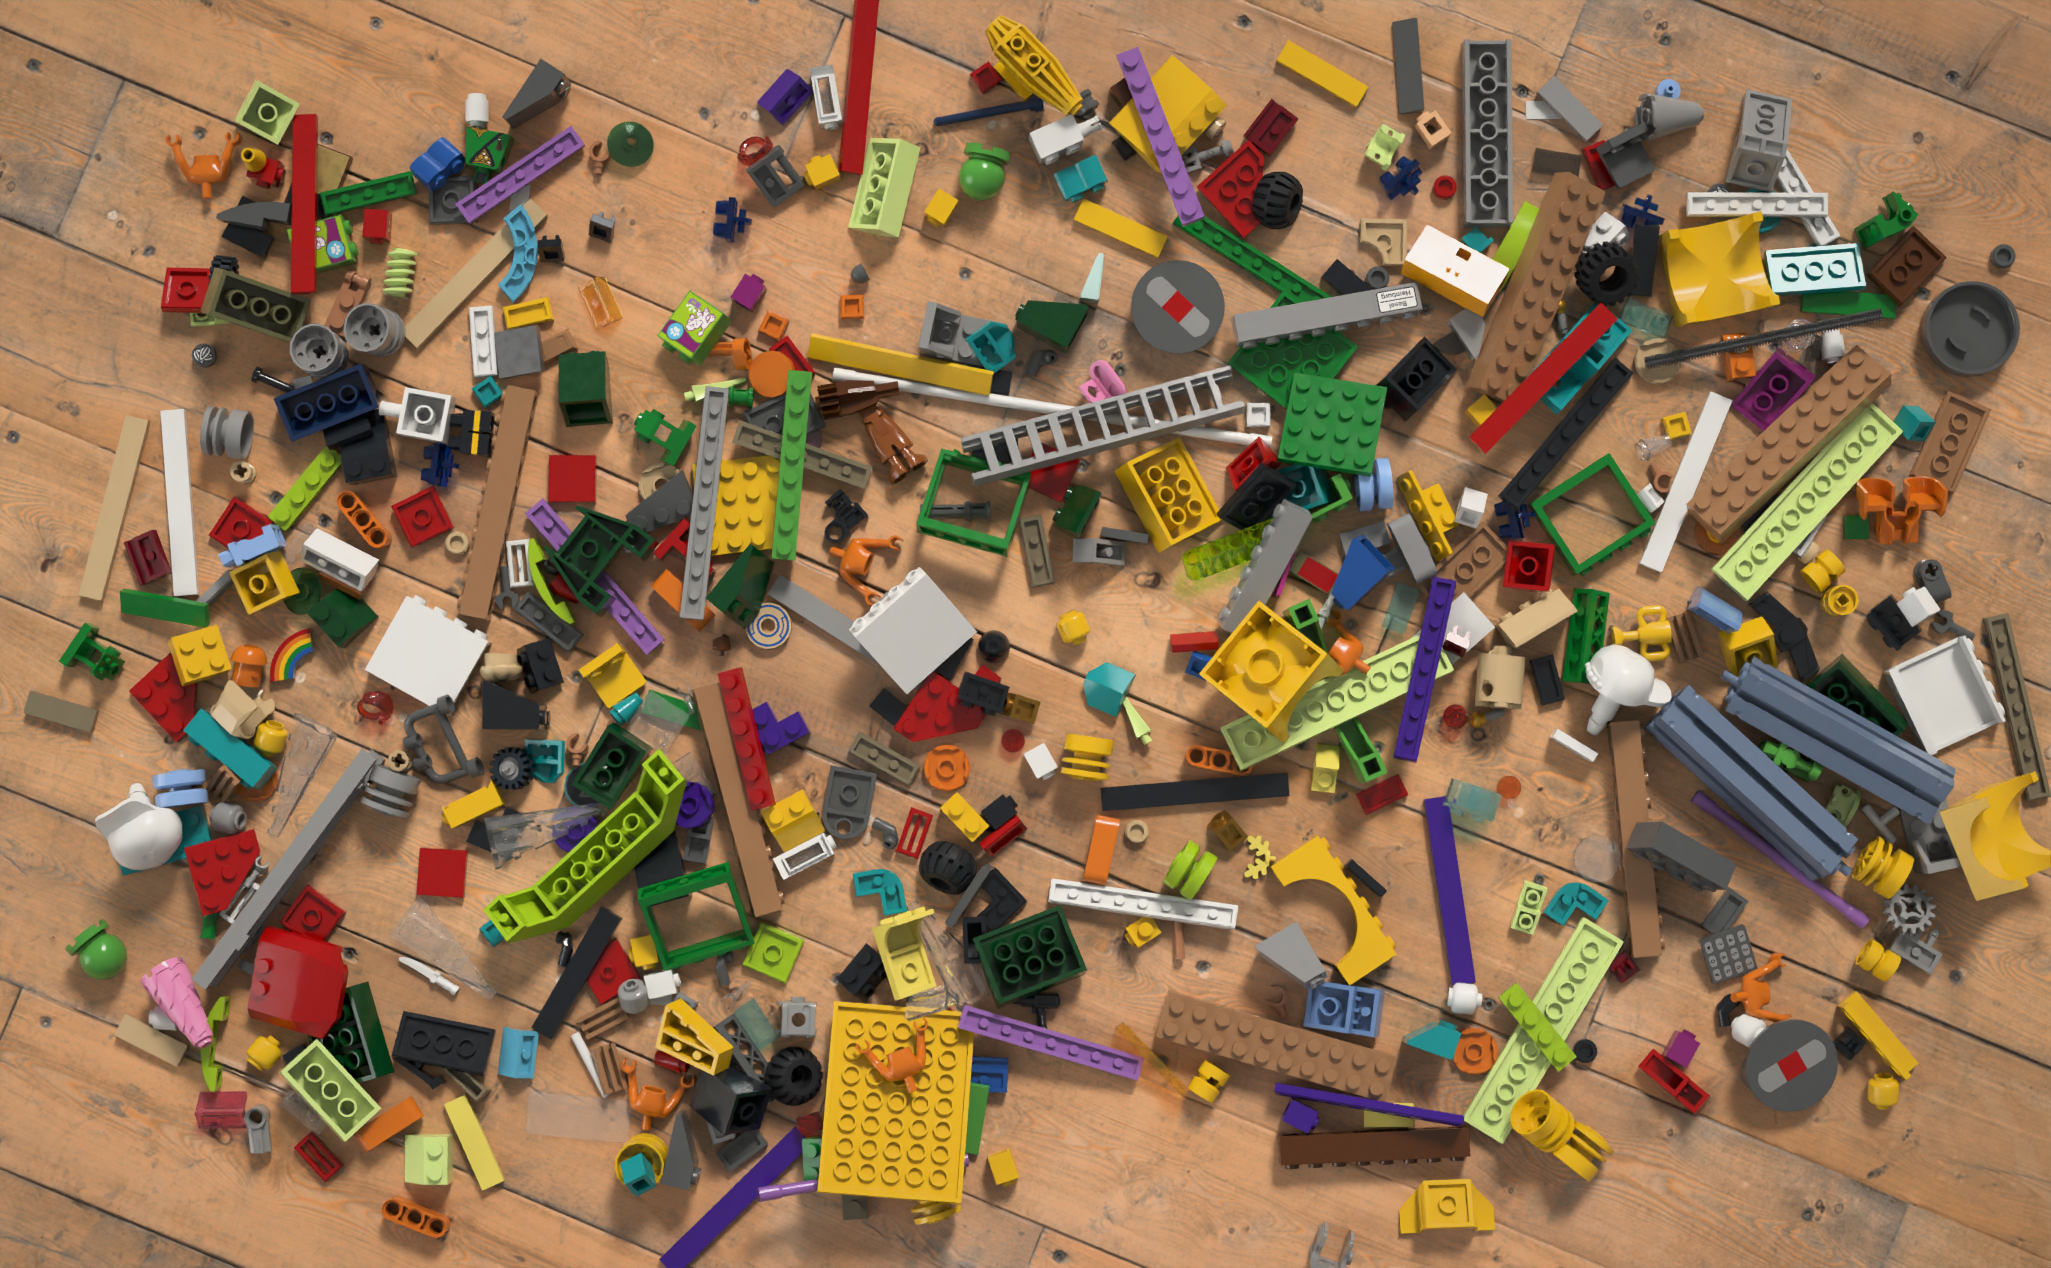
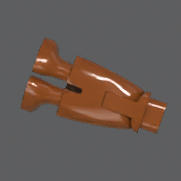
M874 405L860 411L859 414L863 418L862 423L865 425L867 435L883 465L889 463L891 471L888 480L893 485L909 474L906 467L898 459V456L902 455L911 472L924 466L928 459L923 454H915L910 449L913 443L903 430L887 414L883 413V409H878Z

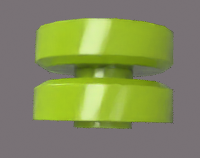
M1189 839L1184 848L1178 852L1172 861L1162 883L1174 889L1182 879H1185L1181 886L1180 894L1191 901L1209 875L1218 857L1206 851L1196 861L1200 846Z

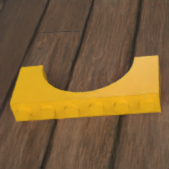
M1316 835L1269 867L1282 886L1302 879H1318L1335 886L1347 898L1355 918V932L1350 948L1334 965L1345 982L1350 986L1397 955L1394 951L1397 946L1390 936H1384L1381 931L1384 927L1377 916L1372 918L1368 912V909L1371 907L1363 896L1359 898L1354 891L1357 889L1356 884L1350 876L1348 878L1345 877L1341 871L1344 869V866L1338 857L1333 859L1329 853L1331 846L1324 837L1320 839Z

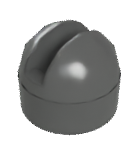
M862 263L855 266L851 271V279L859 284L870 280Z
M548 557L544 562V568L547 573L557 575L559 571L548 566V562H552L550 557Z

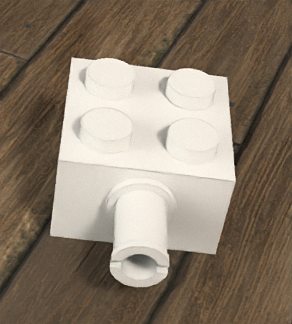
M1071 114L1029 133L1028 140L1039 164L1045 163L1048 166L1057 162L1058 158L1065 153L1067 156L1079 152L1084 137L1102 130V125L1099 123L1097 116L1078 124Z
M405 387L402 404L381 401L379 415L399 418L396 433L403 437L448 444L451 429L450 418L451 414H454L456 398L451 395Z

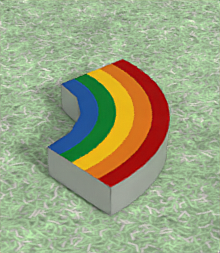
M310 628L296 632L279 646L271 662L270 682L295 679L299 661L307 654L315 652Z

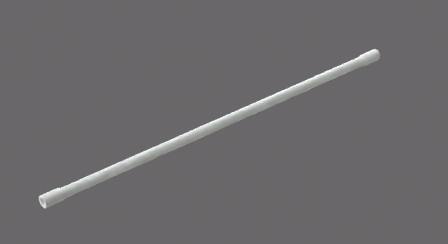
M834 368L832 377L833 382L862 380L874 381L875 385L898 381L900 391L1044 414H1051L1075 407L992 393L987 396L935 384L858 373L853 370ZM1119 413L1104 415L1106 423L1124 426ZM1128 415L1133 428L1148 426L1145 417ZM1097 417L1088 419L1089 421L1098 422ZM1154 419L1155 423L1164 422V420ZM1202 426L1171 433L1247 446L1259 436L1270 449L1272 444V436L1254 433L1247 434Z

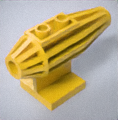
M1002 15L991 22L986 28L985 34L994 56L999 60L993 67L995 71L1024 101L1028 100V97H1031L1032 94H1035L1066 116L1070 114L1075 116L1083 108L1081 104L1083 98L1058 59L1025 25Z

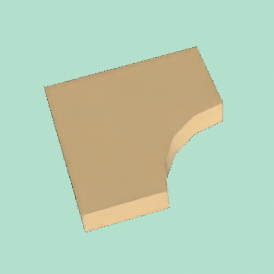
M1361 218L1360 243L1370 245L1378 252L1382 260V266L1403 267L1407 257L1408 219Z

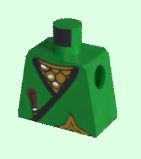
M467 126L465 163L469 168L476 169L474 182L485 184L488 182L490 172L502 173L514 143V138L511 135Z

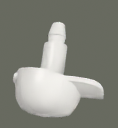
M1616 644L1603 647L1596 652L1590 662L1585 664L1588 681L1600 693L1592 707L1593 714L1590 715L1586 729L1592 735H1598L1607 726V722L1613 720L1621 704L1633 707L1640 705L1664 707L1670 702L1672 695L1668 685L1664 681L1655 678L1654 669L1646 658L1627 647Z
M134 783L130 786L128 799L95 818L96 827L108 841L113 858L120 865L128 869L146 870L164 864L174 854L182 840L181 818L171 809L152 805L143 785L140 783Z

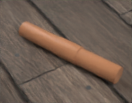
M1174 921L1175 960L1185 959L1184 923Z

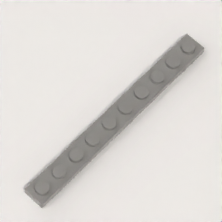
M705 387L680 611L681 619L704 621L729 388Z

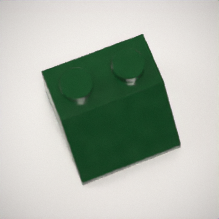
M335 589L323 597L307 612L340 648H346L379 617L362 598L359 600L339 589Z

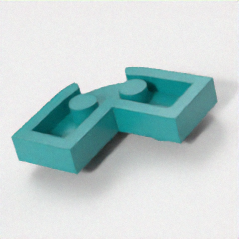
M886 869L853 873L857 897L880 893L884 916L908 911L903 884L895 873Z
M1573 882L1563 885L1556 891L1543 910V913L1564 926L1576 907L1596 920L1609 900L1591 887Z

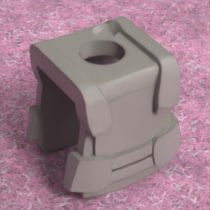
M791 997V1000L776 1002V1005L782 1006L781 1028L774 1030L778 1035H781V1038L805 1036V1039H813L817 1032V1029H815L817 1002L805 1001V997ZM802 1013L805 1016V1023L802 1026L793 1025L792 1016L794 1014Z
M1323 1221V1224L1319 1225L1316 1233V1242L1310 1246L1311 1268H1346V1265L1351 1264L1354 1251H1351L1354 1244V1231L1349 1230L1339 1260L1335 1261L1320 1256L1329 1229L1328 1222Z

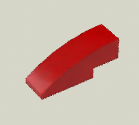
M1652 1049L1638 1066L1695 1116L1711 1098L1708 1093L1655 1049Z

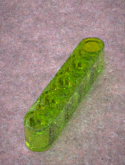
M1273 518L1186 551L1182 556V562L1187 577L1191 580H1200L1250 561L1254 547L1256 545L1259 546L1263 539L1262 533L1264 528L1271 524Z

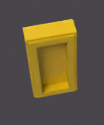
M549 297L503 307L508 330L554 321Z

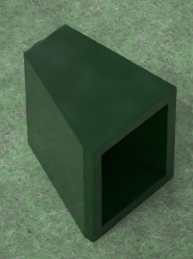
M1028 300L1026 305L1021 304L1018 308L1015 320H1017V328L1066 354L1088 315L1089 306L1085 304Z
M605 351L571 352L559 355V405L566 427L613 423L609 363Z

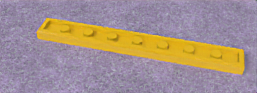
M813 333L810 336L808 358L987 396L991 393L993 371Z

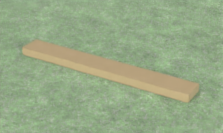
M531 199L523 205L533 223L534 229L548 217ZM507 224L405 326V337L416 348L419 349L514 251L512 234Z
M129 415L125 416L79 596L104 601L150 425L149 420Z

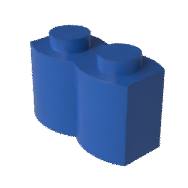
M442 137L435 141L427 152L416 158L409 168L413 176L432 192L442 188L449 176L460 172L464 166L465 159L455 146Z

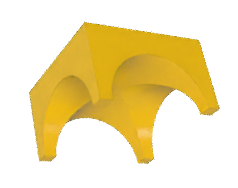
M1762 211L1714 224L1688 229H1672L1659 235L1658 243L1676 328L1760 311L1780 304L1779 295H1776L1768 284L1760 254L1759 231L1763 221Z
M1258 601L1199 675L1254 718L1281 742L1285 743L1290 737L1288 734L1289 719L1304 694L1323 678L1328 676L1339 677L1344 670L1325 651L1262 602Z
M2035 771L1989 784L1939 812L1976 901L2024 889L2029 886L2025 877L2051 868V850L2033 841L2025 831L2019 816V801L2023 791L2030 784L2039 780Z

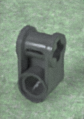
M1922 560L1915 565L1914 574L1919 587L1925 586L1936 603L1952 597L1951 589L1946 581L1942 566L1937 560ZM1928 567H1930L1931 571H1929L1928 574H1926L1925 570L1928 569Z

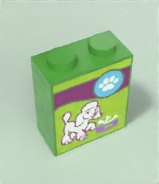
M342 215L317 221V274L358 263L356 256H359L358 247L355 242L352 243L350 236L353 233V228L350 220H346ZM292 228L287 229L290 244L292 241Z
M689 291L657 336L664 341L662 346L671 353L676 350L681 353L678 357L690 365L694 362L700 366L729 327L732 320L692 291Z

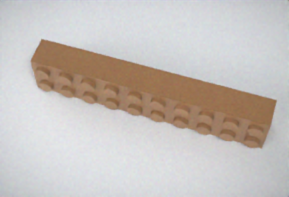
M1571 172L1554 173L1466 385L1467 388L1481 395L1485 394L1489 399L1502 404L1532 372L1606 192Z
M1856 344L1686 504L1688 514L1723 544L1891 386V373Z
M1172 990L1167 991L1155 1034L1156 1037L1383 1102L1386 1100L1397 1060L1396 1055Z

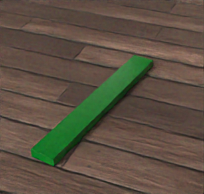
M1178 215L1173 222L1174 226L1279 293L1285 290L1301 303L1331 297L1206 216L1205 219L1184 227Z

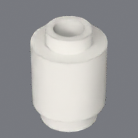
M470 93L467 95L465 100V123L470 124V127L481 129L489 123V101L486 100V94Z
M1832 329V332L1831 330L1829 332L1826 330V333L1824 331L1823 333L1821 332L1819 342L1822 361L1827 362L1828 365H1835L1846 355L1843 335L1840 334L1839 329H1835V331Z
M155 1006L154 1010H150L149 1024H153V1029L178 1030V1027L167 1017L160 1006Z

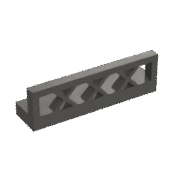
M733 1013L713 1027L734 1047L729 1067L766 1084L765 1073H767L766 1067L768 1062ZM728 1022H731L736 1029L735 1036L729 1034L725 1029L724 1025ZM740 1043L746 1044L749 1048L748 1055L742 1054L739 1049ZM753 1062L761 1066L762 1075L755 1073ZM771 1095L768 1104L775 1100V1098Z

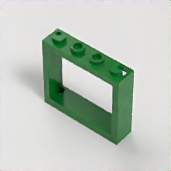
M941 448L917 521V532L1008 557L1031 484V473L1026 472L1000 479L1021 485L1005 539L930 519V515L946 465L973 473L987 470L989 465L986 460H983L978 455L972 454L968 456L961 454L956 449L950 451ZM998 461L999 466L1005 465L1004 463Z
M1610 453L1527 505L1551 543L1556 545L1555 549L1573 576L1578 573L1584 576L1593 570L1592 564L1600 561L1602 564L1613 557L1611 552L1617 548L1620 551L1626 549L1633 544L1631 539L1637 535L1641 539L1652 532L1650 527L1656 524ZM1607 466L1644 523L1578 564L1542 507Z
M729 862L638 889V901L664 971L673 968L679 969L683 965L690 963H700L706 958L723 956L727 952L745 949L744 947L755 944L754 933ZM727 882L743 929L668 952L651 905Z

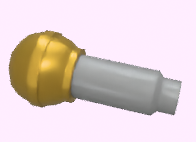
M1562 299L1555 316L1558 329L1561 334L1568 333V326L1564 313L1566 303Z
M1496 709L1486 713L1474 712L1470 716V723L1475 728H1481L1488 721L1504 716L1505 711L1504 709Z

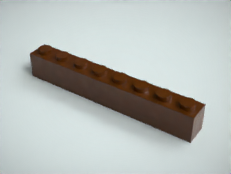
M1466 1125L1462 1127L1443 1126L1278 1134L1280 1165H1285V1169H1298L1299 1165L1308 1164L1309 1168H1321L1323 1163H1332V1167H1344L1346 1162H1356V1166L1370 1165V1161H1379L1380 1165L1394 1164L1393 1160H1403L1405 1164L1417 1163V1159H1427V1162L1433 1163L1441 1162V1158H1450V1161H1464V1157H1471L1469 1128Z

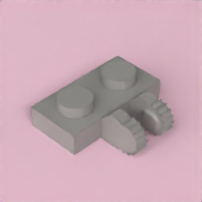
M1933 928L1924 943L1919 940L1922 934L1917 930L1914 936H1910L1907 932L1901 935L1900 929L1888 950L1896 953L1924 972L1932 974L1943 955L1932 948L1939 935V930Z

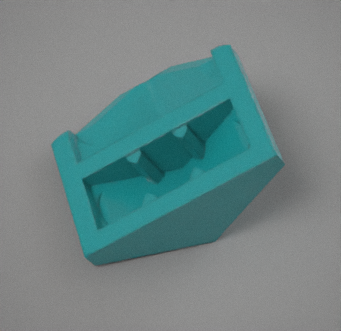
M989 321L965 339L985 370L996 373L1016 358L1014 335L1006 324Z
M1108 662L1089 671L1083 683L1088 705L1117 717L1136 674Z
M525 739L524 749L527 751V754L532 755L530 760L535 761V765H532V768H536V772L531 773V775L541 782L555 783L564 773L565 741Z

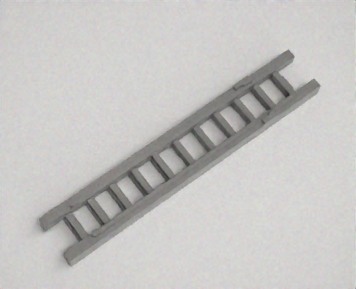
M1230 365L963 437L961 438L963 453L983 448L989 465V469L971 474L973 485L975 487L1243 414L1245 406L1242 401L1226 405L1222 404V396L1218 384L1232 381V368ZM1208 387L1215 408L1200 411L1194 391ZM1186 393L1193 414L1178 417L1171 397ZM1164 399L1171 420L1155 423L1149 403ZM1141 405L1148 426L1133 430L1126 409ZM1119 411L1126 432L1111 436L1104 415ZM1097 417L1103 438L1089 442L1082 421ZM1075 424L1081 444L1067 448L1061 427ZM1051 430L1057 451L1045 454L1038 433ZM1028 436L1035 457L1022 460L1015 439ZM1006 442L1012 463L999 466L993 447Z
M361 749L191 980L205 990L211 985L214 987L219 986L245 949H250L259 938V929L271 916L365 787L371 785L369 784V776L373 765H382L386 759L372 749L369 752Z

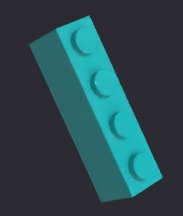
M200 709L183 730L189 735L187 739L197 747L203 746L206 749L205 754L214 761L220 760L233 774L236 773L241 777L240 783L250 790L252 788L261 790L278 769L277 766L245 740L232 736L211 716L209 711Z

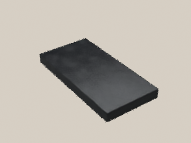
M403 1011L391 1057L485 1077L496 1030Z

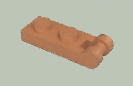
M351 269L346 272L344 282L324 326L345 338L343 329L345 318L350 310L362 304L371 284V278L367 276L361 277ZM353 283L359 285L357 292L351 290Z

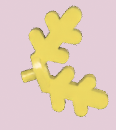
M1253 836L1247 837L1248 842L1251 843L1249 849L1257 848L1259 850L1256 852V856L1265 854L1264 862L1257 858L1255 860V863L1258 864L1257 866L1247 865L1249 870L1244 873V876L1247 878L1253 875V878L1257 879L1259 871H1261L1262 875H1266L1267 866H1269L1270 861H1276L1275 856H1270L1271 851L1268 850L1269 842L1265 841L1264 845L1261 844V836H1257L1256 839Z

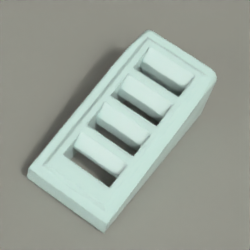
M1099 253L1094 261L1080 294V301L1099 302L1104 265L1103 253Z

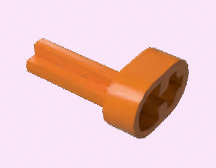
M735 338L733 342H717L708 354V356H733L736 370H749L752 363L751 347L747 338Z

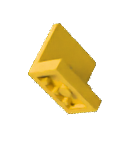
M616 643L579 669V672L584 678L589 680L607 708H612L613 705L622 701L647 683L623 646L619 643Z

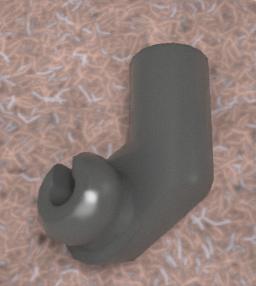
M1050 349L1036 352L1030 361L1026 373L1036 377L1041 366L1053 364L1057 361V354Z
M876 817L871 827L882 832L883 845L886 849H894L899 841L896 827Z
M732 951L717 957L715 972L720 986H726L731 983L727 971V963L734 961Z

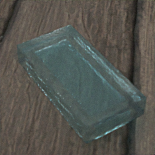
M1397 582L1381 627L1404 634L1420 590Z
M755 998L734 1010V1013L759 1050L780 1037L775 1032L774 1027Z

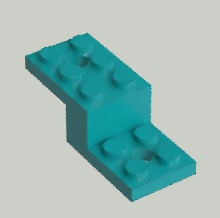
M1594 303L1587 310V312L1579 319V321L1572 327V329L1543 358V360L1536 366V368L1599 305V303ZM1618 318L1605 334L1556 382L1557 387L1552 386L1540 400L1557 415L1578 390L1602 367L1632 330Z

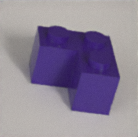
M768 702L753 709L760 741L768 755L811 733L799 711L778 721Z

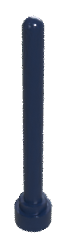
M1032 94V97H1028V100L936 117L933 123L939 127L1028 109L1035 111V113L1045 110L1043 100Z

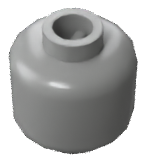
M220 802L211 810L209 820L214 830L227 834H236L245 827L247 815L242 806L238 804Z
M629 979L619 986L617 993L621 1008L625 1012L639 1014L649 1006L650 999L648 998L644 981Z

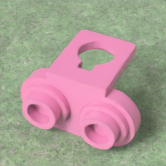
M1098 360L1091 364L1089 373L1092 379L1079 386L1080 391L1089 403L1126 393L1125 385L1112 367L1104 360ZM1088 388L1092 390L1095 388L1097 391L1096 398L1089 394Z

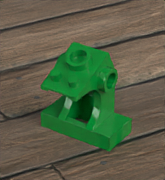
M1893 191L1882 198L1888 210L1887 220L1884 219L1881 213L1854 228L1863 249H1867L1910 227L1919 215L1914 211L1910 203L1901 198V193L1896 194Z
M652 409L651 412L645 410L644 413H639L634 422V430L638 433L637 438L647 444L653 441L665 448L666 451L660 460L674 466L694 432L696 425L683 419L681 425L677 428L663 420L665 415L655 409ZM660 424L671 430L665 442L654 436Z
M85 622L58 662L66 667H74L77 661L80 660L92 668L91 674L102 681L104 678L112 681L125 663L119 657L121 652L112 646L106 648L93 639L99 628L92 623ZM98 649L103 654L99 662L95 663L90 658Z

